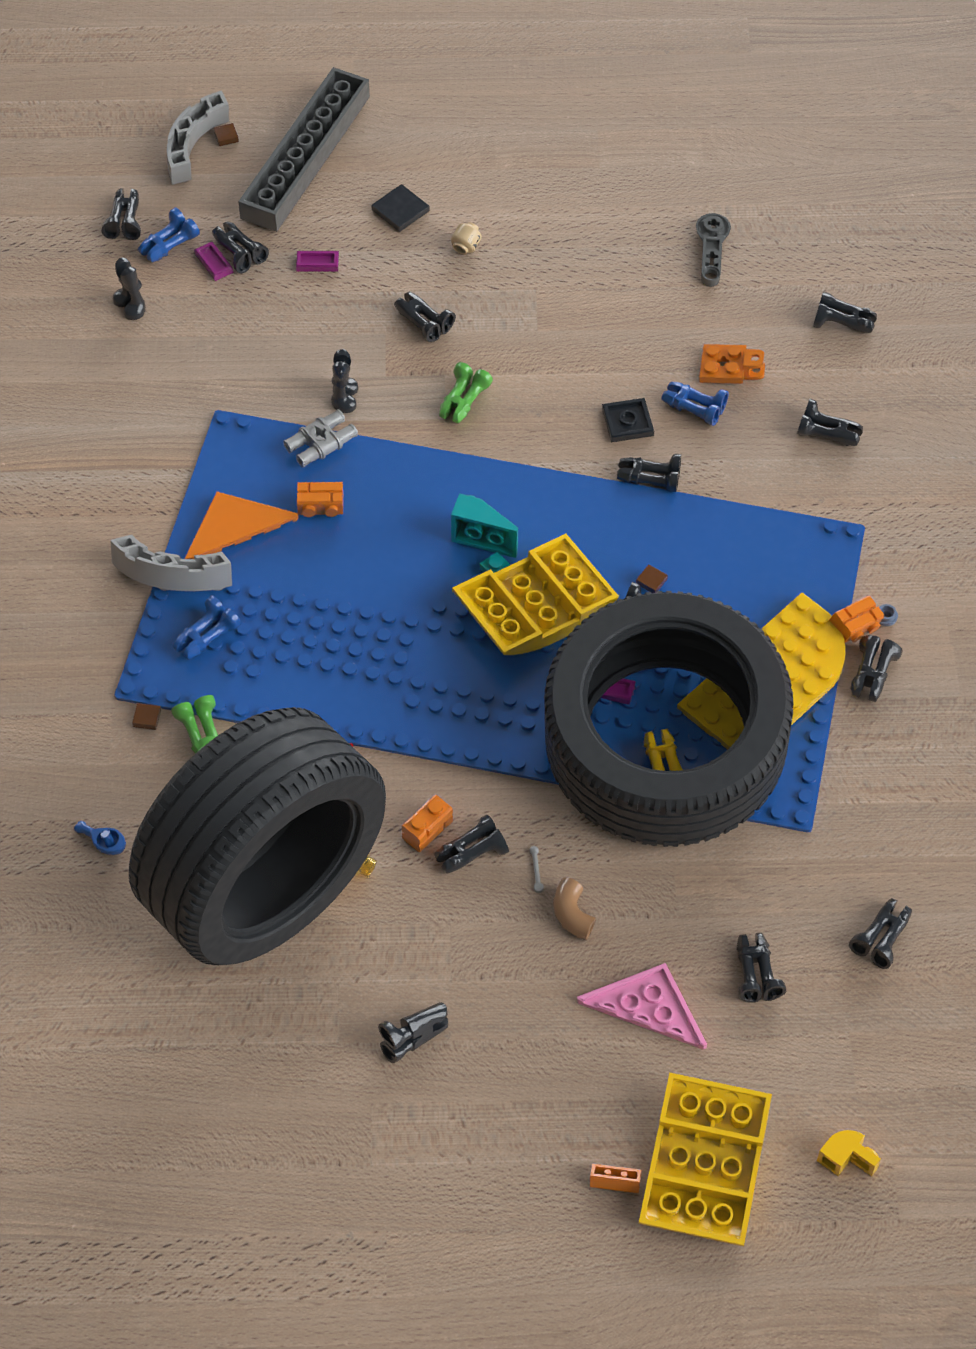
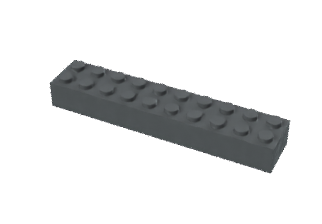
M335 67L331 69L238 201L240 219L276 232L279 230L370 98L369 79Z

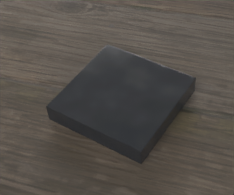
M403 184L371 205L372 211L399 232L430 211V206Z
M645 398L602 404V411L611 443L654 436L655 431Z

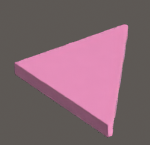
M666 963L577 997L578 1004L697 1048H707V1043Z

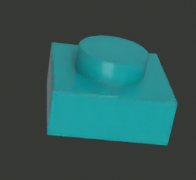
M498 552L480 563V569L483 572L491 569L495 573L510 566Z

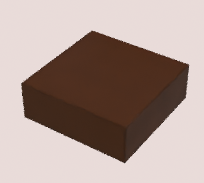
M233 123L214 127V134L219 146L239 142Z
M648 564L636 579V583L651 593H657L667 581L668 575Z
M137 703L132 721L133 727L156 730L161 706Z

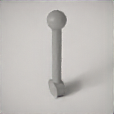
M532 846L529 852L533 857L536 881L534 891L541 893L544 886L540 882L537 858L539 849L536 846Z

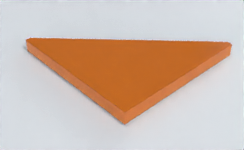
M216 492L185 559H194V555L220 552L224 547L240 544L250 540L252 536L262 532L265 534L280 528L282 524L287 522H295L298 520V513Z

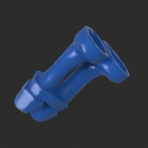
M176 207L171 209L168 214L169 224L159 232L150 234L138 247V252L143 256L147 255V259L152 263L161 260L164 256H168V251L175 246L194 239L200 234L197 224L190 218L185 220L182 212Z
M670 382L667 386L668 391L663 392L661 400L670 407H675L678 411L682 409L687 410L703 419L707 424L714 426L719 420V415H722L726 407L729 392L720 389L715 396H708L691 388L690 385ZM689 400L695 401V402H697V403H699V404H701V405H703V406H700V405H698V404H695V403H693V402H691V401H689Z
M213 595L205 601L207 610L205 615L189 628H185L172 645L177 652L184 650L183 656L188 660L206 651V647L214 639L241 625V621L236 613L229 608L225 610L222 603ZM218 621V623L214 627H212L204 635L200 636V634L204 630H206L208 627H210L212 624Z

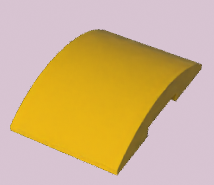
M567 534L530 550L527 558L495 573L490 569L452 587L454 594L503 655L528 653L551 645L567 637L590 614L597 613L598 609L606 607L609 603L613 604L619 598V595Z
M669 1072L638 1224L744 1247L772 1094Z

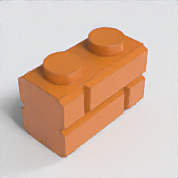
M297 482L298 515L313 517L314 515L334 517L338 514H343V482Z
M866 596L835 612L829 621L843 634L845 643L850 640L855 643L864 636L865 632L868 631L869 634H872L881 627L879 623L884 618V613L876 606L871 596Z
M434 795L402 825V839L417 852H421L444 828H447L453 822V808L439 796Z

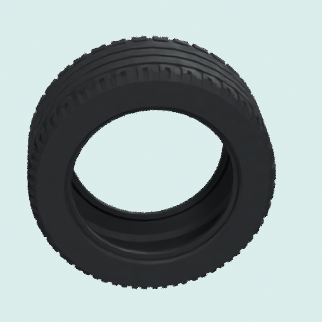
M671 591L639 593L634 597L627 596L625 599L616 600V603H609L606 607L598 609L597 613L590 614L588 618L581 622V625H577L567 636V640H564L550 666L545 686L546 753L554 778L559 783V787L566 798L570 799V803L581 814H585L586 819L593 822L596 826L600 825L604 831H608L614 836L619 835L622 839L631 840L634 843L636 841L642 842L643 845L657 846L659 844L663 845V847H678V844H684V846L698 844L702 840L706 842L712 838H717L721 833H728L730 830L737 828L739 823L743 824L754 815L755 810L758 811L766 802L768 795L772 794L778 783V778H780L785 765L794 705L792 685L786 665L780 653L776 652L777 648L771 642V639L764 635V631L755 622H750L749 618L746 615H742L740 611H734L731 606L724 605L721 601L715 602L713 598H705L703 595L695 596L689 592L687 594L678 591V593H672ZM675 668L701 675L719 686L736 705L742 718L744 729L739 738L726 752L709 763L681 771H661L636 765L614 752L597 733L590 716L601 696L619 680L642 670Z
M291 707L270 710L251 716L230 727L202 747L178 770L158 794L147 811L132 845L129 861V883L131 890L137 900L193 958L202 963L214 966L238 964L264 955L285 943L317 918L344 890L362 866L377 839L384 819L386 805L384 781L374 766L325 720L310 710Z

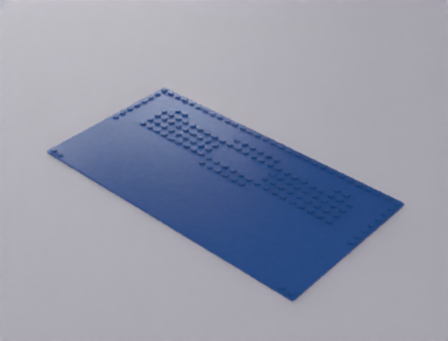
M217 410L214 412L165 553L176 554L180 556V559H185L216 492L298 513L297 482H343V514H338L334 517L326 515L305 517L298 515V520L295 522H287L282 524L280 528L265 534L262 532L252 536L250 540L222 548L220 552H223L231 562L232 586L225 587L219 591H164L157 587H152L116 688L115 698L135 704L161 706V709L171 710L177 704L189 702L192 705L194 715H197L194 708L195 700L202 696L213 695L216 706L211 713L212 718L239 723L251 716L270 710L291 707L305 708L318 714L348 743L354 746L559 785L551 771V765L548 762L546 753L544 695L550 666L554 657H556L557 651L564 640H567V637L528 653L503 655L454 594L452 587L484 573L480 569V563L495 554L491 551L451 541V513L459 493L482 499L518 527L517 558L500 554L510 565L527 558L530 550L567 534L619 595L617 600L625 599L631 583H636V579L649 564L668 575L667 581L659 591H671L672 593L681 591L686 594L689 592L695 596L703 595L705 598H713L715 602L721 601L724 605L731 606L734 611H740L742 615H746L749 618L750 622H755L761 629L800 593H804L829 612L831 616L852 604L865 526L362 435L350 439L343 444L340 450L336 449L326 455L324 459H317L302 468L296 460V455L310 447L305 444L289 453L285 449L283 441L294 436L301 427H306V425ZM641 587V594L649 592ZM213 595L222 603L225 610L229 608L236 613L241 621V625L214 639L206 647V651L188 660L183 656L184 650L177 652L172 645L185 628H189L205 615L207 611L205 601ZM216 621L214 624H212L210 627L204 630L200 634V636L208 632L212 627H214L218 623V621ZM653 668L625 677L624 679L636 681L630 705L600 698L590 716L597 733L614 752L624 759L645 768L652 769L649 757L645 754L646 748L644 747L645 733L650 731L654 734L656 746L663 745L661 729L669 730L675 739L677 758L683 770L707 764L727 751L719 741L708 735L677 708V704L706 679L701 675L683 669ZM838 681L791 725L785 765L780 778H778V783L772 794L768 795L766 802L758 811L755 810L754 815L746 821L802 832L812 831ZM666 757L662 758L665 771H670Z

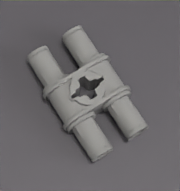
M337 409L332 414L324 418L318 417L316 421L308 426L301 427L298 433L284 440L283 444L289 453L305 444L310 447L296 455L298 464L303 468L317 459H324L326 455L336 449L340 450L344 443L358 436V431L353 424H349L345 428L333 432L332 428L345 422L343 413Z

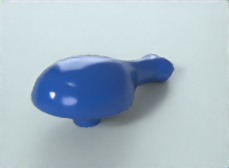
M81 820L74 826V831L90 837L96 849L101 853L117 855L122 853L126 847L124 836L116 829H94Z

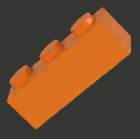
M592 1164L590 1187L639 1193L641 1170Z

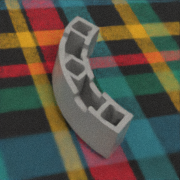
M222 91L201 98L200 102L193 107H187L171 127L168 135L167 163L172 185L192 180L189 156L198 139L212 128L229 122V104Z
M133 535L110 540L112 563L126 576L140 583L157 587L164 591H219L225 587L232 586L231 562L223 552L194 555V559H180V556L176 554L148 551V547L140 543Z

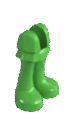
M458 362L454 367L455 386L449 395L444 398L439 411V416L447 419L451 410L456 408L452 421L457 424L467 416L472 402L480 392L489 388L493 381L491 374L482 369L477 370L473 376L472 368L463 362ZM472 382L465 397L461 398L460 396L462 395L466 387Z
M213 695L202 696L194 702L195 711L206 735L204 738L201 737L191 703H180L171 709L173 717L185 726L191 740V749L195 754L218 736L211 714L216 706Z

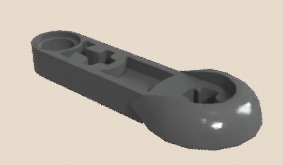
M708 213L697 220L696 230L703 241L701 281L706 286L714 287L720 281L722 243L729 235L731 225L723 215ZM710 258H714L713 265H709ZM708 273H713L717 277L714 279H708L705 275Z

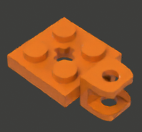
M704 344L699 375L700 383L743 384V380H759L764 378V351L747 349V345ZM752 357H758L759 359L755 361V360H752L751 358H752ZM721 362H727L725 366H720ZM756 368L760 369L759 372H753L752 370Z

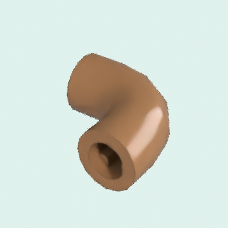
M564 877L561 879L553 899L555 916L564 929L574 936L587 940L593 930L596 918L584 913L578 907L577 903L584 890L583 886L572 878Z

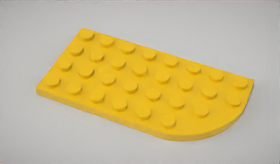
M800 593L762 628L764 635L768 636L776 646V652L780 653L786 665V670L789 673L794 703L792 724L836 684L842 673L845 660L844 637L829 621L832 617L831 614L804 593ZM707 678L677 704V708L683 712L682 714L708 735L714 737L727 750L735 743L744 729L740 713L731 698L719 686Z

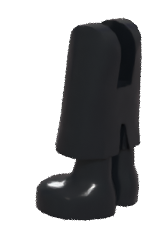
M439 1002L400 1019L401 1028H396L388 1021L378 1024L379 1032L384 1041L380 1042V1047L388 1061L391 1063L398 1062L407 1052L414 1051L447 1029L448 1013L446 1005Z

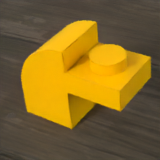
M844 1130L835 1133L827 1140L819 1151L817 1162L839 1176L851 1161L872 1177L878 1169L881 1158L878 1157L873 1149L862 1146L865 1135L853 1130Z

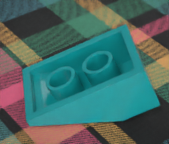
M459 493L451 513V541L517 558L518 527L482 499Z

